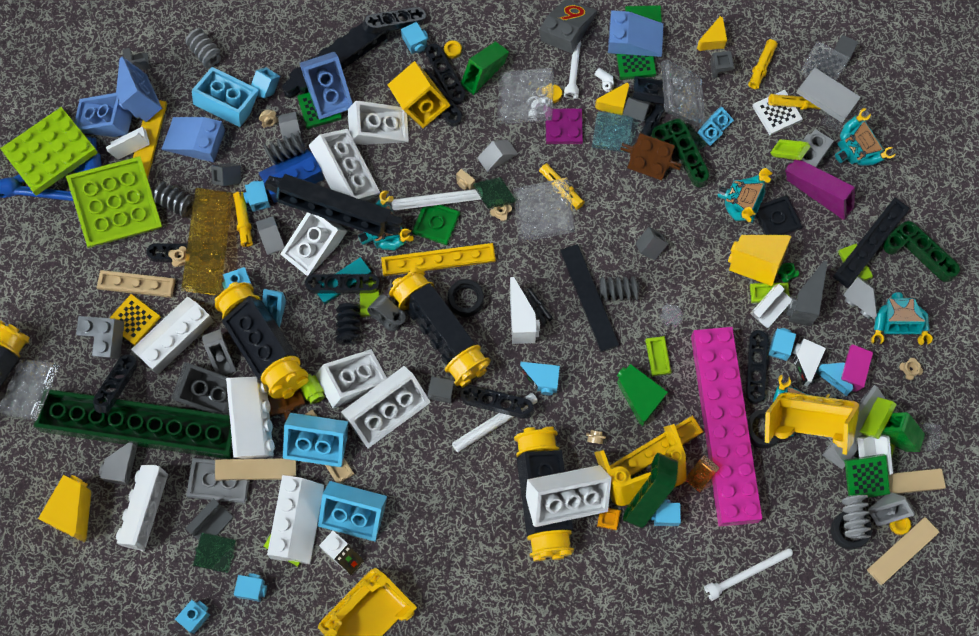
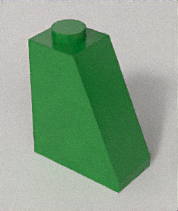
M495 41L471 57L461 81L462 87L475 95L505 64L509 51Z
M630 364L627 368L623 367L617 374L619 377L617 384L639 424L643 426L664 400L668 392Z
M903 412L892 413L881 435L889 436L890 443L902 451L920 452L925 433L909 413Z

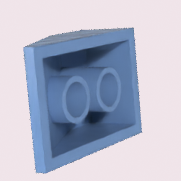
M611 10L608 53L662 57L663 23L632 12Z
M335 52L299 63L319 119L350 108L353 103L339 58Z
M122 56L119 60L116 89L119 99L118 103L124 110L128 109L137 119L141 118L147 122L162 107L147 74Z
M116 93L80 99L74 123L83 134L109 137L123 136L128 134L132 113L128 109L124 110L119 105Z
M173 117L162 150L214 162L225 133V128L222 121L206 117Z

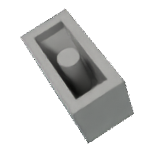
M221 329L203 335V344L215 373L224 376L235 372L236 369Z
M129 442L105 458L104 464L100 466V478L104 482L128 485L137 446Z

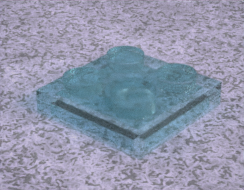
M597 112L592 147L625 152L620 150V148L624 147L621 146L622 142L630 144L633 118Z

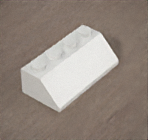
M348 129L320 134L309 144L331 190L364 201L380 194Z
M187 297L131 350L158 375L214 321L198 303Z
M403 366L341 411V413L364 445L370 448L431 402L413 373Z
M257 377L226 378L234 458L262 459L273 457L275 445L271 433L273 425L270 421L269 413L271 410L268 401L269 387L264 385Z
M141 465L140 470L136 472V484L134 490L132 489L129 494L130 503L122 516L124 522L116 535L117 544L120 546L145 551L168 477V473L160 466Z
M598 465L527 479L526 499L533 525L538 527L608 512L612 477Z
M282 475L267 553L270 559L311 564L325 485L300 477Z

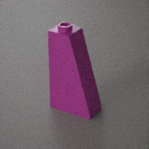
M794 160L793 163L787 166L785 171L787 181L835 215L845 220L853 210L855 204L854 186L802 160Z

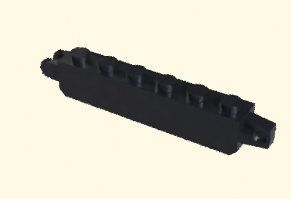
M383 19L385 23L391 24L389 20ZM361 23L359 26L350 29L343 37L337 38L329 47L323 48L315 57H311L308 60L335 52L343 70L386 40L387 31L368 33L363 29V23ZM301 67L293 69L289 74L290 79L282 84L283 92L288 99L293 98L298 93H309Z
M284 174L282 178L269 176L265 182V188L277 194L276 200L278 203L377 237L383 236L384 232L395 236L401 232V227L399 226L402 225V219L391 214L390 209Z

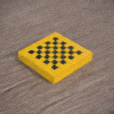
M130 294L110 318L125 321L123 337L135 346L161 317Z

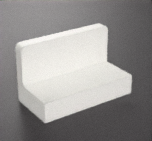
M140 127L112 141L111 145L106 147L107 151L119 160L150 145L146 129Z
M780 284L775 285L750 313L766 328L770 327L792 300L783 292L784 288Z
M866 435L858 437L859 457L885 454L888 475L893 474L890 437L886 435H881L879 439Z

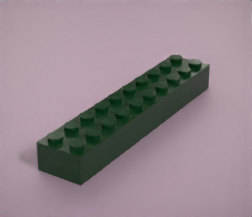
M43 389L33 426L38 431L49 434L125 445L130 442L138 447L221 459H233L234 457L230 415L117 399L110 411L98 413L95 411L93 404L95 396Z

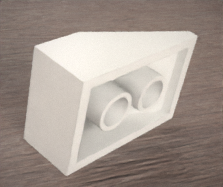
M355 101L348 109L349 133L355 144L369 145L409 142L407 113L401 107Z
M307 213L281 252V255L309 276L336 249L347 233V230L334 221Z
M510 277L512 344L535 343L536 337H539L540 322L536 320L535 312L514 277Z
M372 349L323 364L316 374L332 408L348 404L360 398L387 379Z

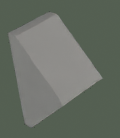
M296 112L278 115L283 142L284 136L289 140L291 139V133L297 137V131L300 132Z
M495 140L487 146L477 159L486 172H489L515 157L518 153L509 140Z
M274 216L256 222L267 255L285 248Z
M892 492L883 496L868 509L877 526L915 515L906 497Z

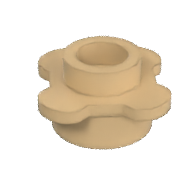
M265 110L260 114L259 120L262 121L263 128L273 126L279 122L275 116V111Z
M497 200L495 207L490 210V214L501 221H505L508 213L512 211V207L502 203L501 200Z
M181 246L177 250L169 251L168 255L171 257L174 267L183 266L190 261V257L186 253V247Z
M910 358L909 361L901 363L899 366L908 380H912L914 376L923 373L920 363L915 358Z
M591 430L590 434L586 433V436H588L587 442L603 444L606 436H602L603 432Z

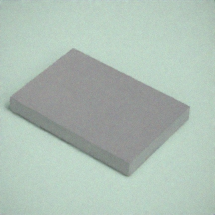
M815 67L796 92L842 123L860 99V96Z
M193 458L186 497L212 500L214 498L216 501L246 504L250 480L215 481V460Z

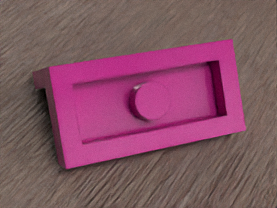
M853 344L849 347L841 380L852 384V391L858 392L864 388L873 352Z

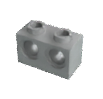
M816 129L812 134L808 133L802 142H808L811 146L804 155L810 160L802 158V161L817 167L834 140Z

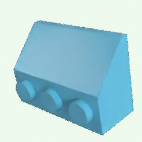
M211 67L192 89L193 105L241 127L250 116L259 89Z
M290 413L284 424L283 459L342 467L348 435V421Z
M329 481L322 495L318 527L375 542L385 511L387 496Z

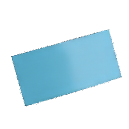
M719 107L697 133L711 146L723 134L722 131L734 120L723 107Z

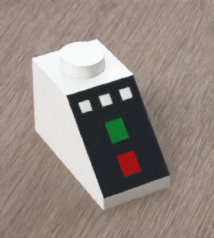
M803 339L800 344H796L792 353L795 354L793 361L801 380L808 387L826 348Z
M334 531L319 545L327 555L351 576L365 561Z

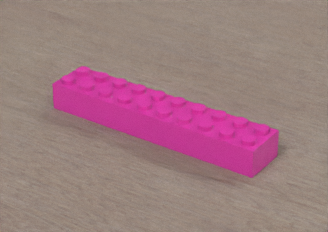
M733 328L694 330L691 335L718 526L759 523L762 520Z

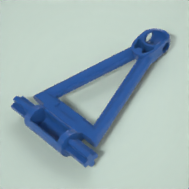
M87 137L97 150L96 138ZM97 153L74 169V172L78 173L101 167V155ZM20 175L0 179V194H5L0 195L1 198L24 195L73 201L70 191L46 189L36 196L29 187L21 185L25 181Z

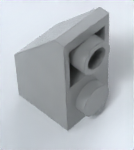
M857 277L844 293L845 301L852 307L856 305L862 309L860 313L868 319L870 317L875 319L878 313L875 288L861 277Z

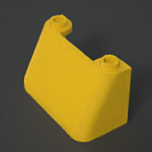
M374 568L321 620L318 629L325 636H383L398 619L400 621L409 620L414 615V610L417 607L384 573Z

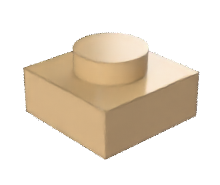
M460 169L456 174L458 186L463 190L466 188L468 190L474 189L475 179Z

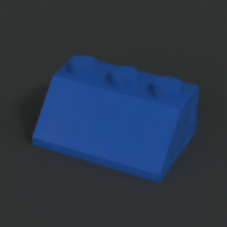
M308 149L305 150L304 154L300 152L298 156L294 155L291 159H286L284 162H279L277 165L258 172L264 184L269 176L282 178L284 174L314 184L324 180L322 170ZM267 189L273 202H278L276 200L277 194Z

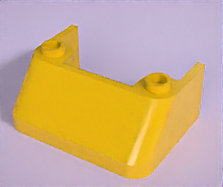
M781 393L766 411L765 443H769L773 436L786 439L794 432L832 437L833 443L843 448L842 454L847 455L854 443L859 416V403L805 394Z
M675 424L663 428L670 444L665 455L678 461L676 487L683 484L687 477L686 454ZM604 450L594 452L598 465L612 477L610 488L612 502L617 506L628 505L649 478L651 472L631 479L626 468L621 466L610 468Z

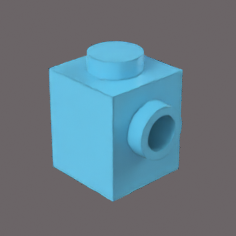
M417 22L401 29L402 39L411 54L415 52L420 53L425 50L429 38L426 31L421 30Z
M267 67L256 70L251 86L259 89L257 96L260 98L272 96L275 93L280 75Z
M253 181L245 185L244 199L246 204H250L252 212L270 207L263 181Z
M245 267L223 274L225 279L222 282L224 290L233 282L251 284Z
M777 328L773 334L768 356L787 361L791 355L796 334L791 333L790 330L785 328Z
M665 499L651 517V520H654V526H679L681 523L680 503H671V500Z
M249 573L248 576L238 575L234 596L261 602V598L266 595L267 585H264L265 581L260 579V575Z
M191 600L175 620L190 633L195 634L210 614L206 612L208 607L200 600L197 603Z

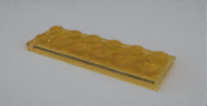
M202 188L195 189L181 291L220 295L233 193Z

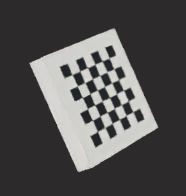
M785 90L776 93L777 95H788ZM769 97L754 103L752 106L770 136L803 120L796 107L770 106L768 104Z

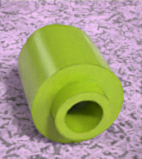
M308 374L309 381L301 387V390L307 401L311 404H316L325 398L324 390L316 375Z

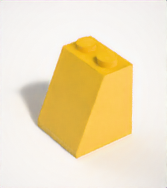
M415 61L387 84L401 108L422 128L426 127L450 106V103L431 78Z
M741 235L739 241H734L731 248V254L728 262L731 263L729 271L772 286L785 257L791 236Z
M63 475L38 519L85 543L92 492L87 488L88 484L76 476L71 475L69 478Z

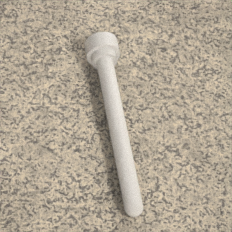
M581 41L572 54L569 84L564 89L565 98H568V95H574L573 99L578 98L579 89L577 88L576 80Z
M786 549L719 584L711 582L704 586L706 593H710L708 597L713 601L720 597L723 590L792 556L793 551L792 549Z

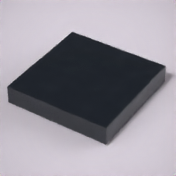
M635 76L633 98L669 105L670 82Z
M787 195L761 204L756 214L764 235H786L802 229L800 220Z

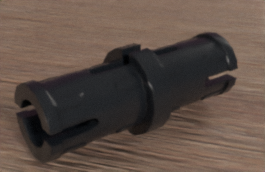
M656 104L650 116L645 119V125L640 133L648 136L652 135L653 129L659 126V120L665 112V108L662 105Z
M528 288L527 291L531 296L529 297L526 291H524L525 297L542 324H548L544 316H546L549 322L553 317L544 307V302L538 299L533 289Z

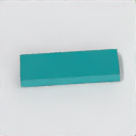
M360 257L336 274H371V271ZM334 279L328 282V287L335 288L338 285V281ZM353 279L349 280L347 282V287H352L357 283V281ZM340 294L317 295L325 305Z

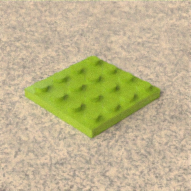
M62 107L0 148L36 196L98 153Z
M140 156L66 176L88 248L162 228Z

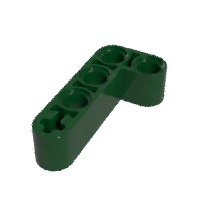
M673 119L655 127L652 131V137L656 138L657 135H663L664 138L659 140L675 145L674 148L692 184L698 188L706 186L709 177L708 169L684 121ZM673 128H680L681 131H680V132H674L672 129H673ZM686 143L689 147L683 148L680 144ZM694 159L697 162L695 164H690L688 160Z
M911 221L903 222L883 243L884 251L891 255L898 253L905 246L943 282L952 281L960 271L959 265ZM903 230L908 231L910 235L905 234ZM890 242H894L897 246L891 245ZM917 243L922 244L923 248L919 247ZM931 256H934L937 261H934Z
M661 453L655 455L651 465V475L626 507L623 521L640 528L647 524L675 487L678 472V461Z

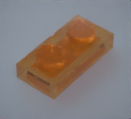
M703 455L687 475L685 481L701 492L720 467Z

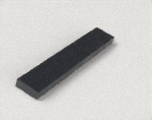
M894 197L833 275V278L846 288H849L910 208Z
M578 244L561 249V256L600 352L619 347Z

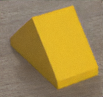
M721 16L699 40L697 46L699 51L725 48L727 37L724 21Z
M625 83L596 99V109L622 115L629 84Z

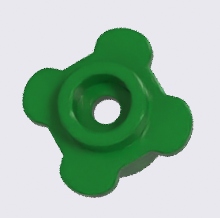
M784 263L780 266L777 274L782 277L783 282L787 283L792 278H797L799 271L795 269L793 263Z

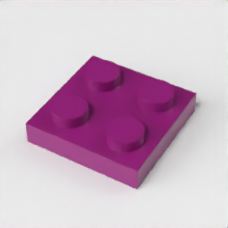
M545 109L546 144L583 143L582 109Z

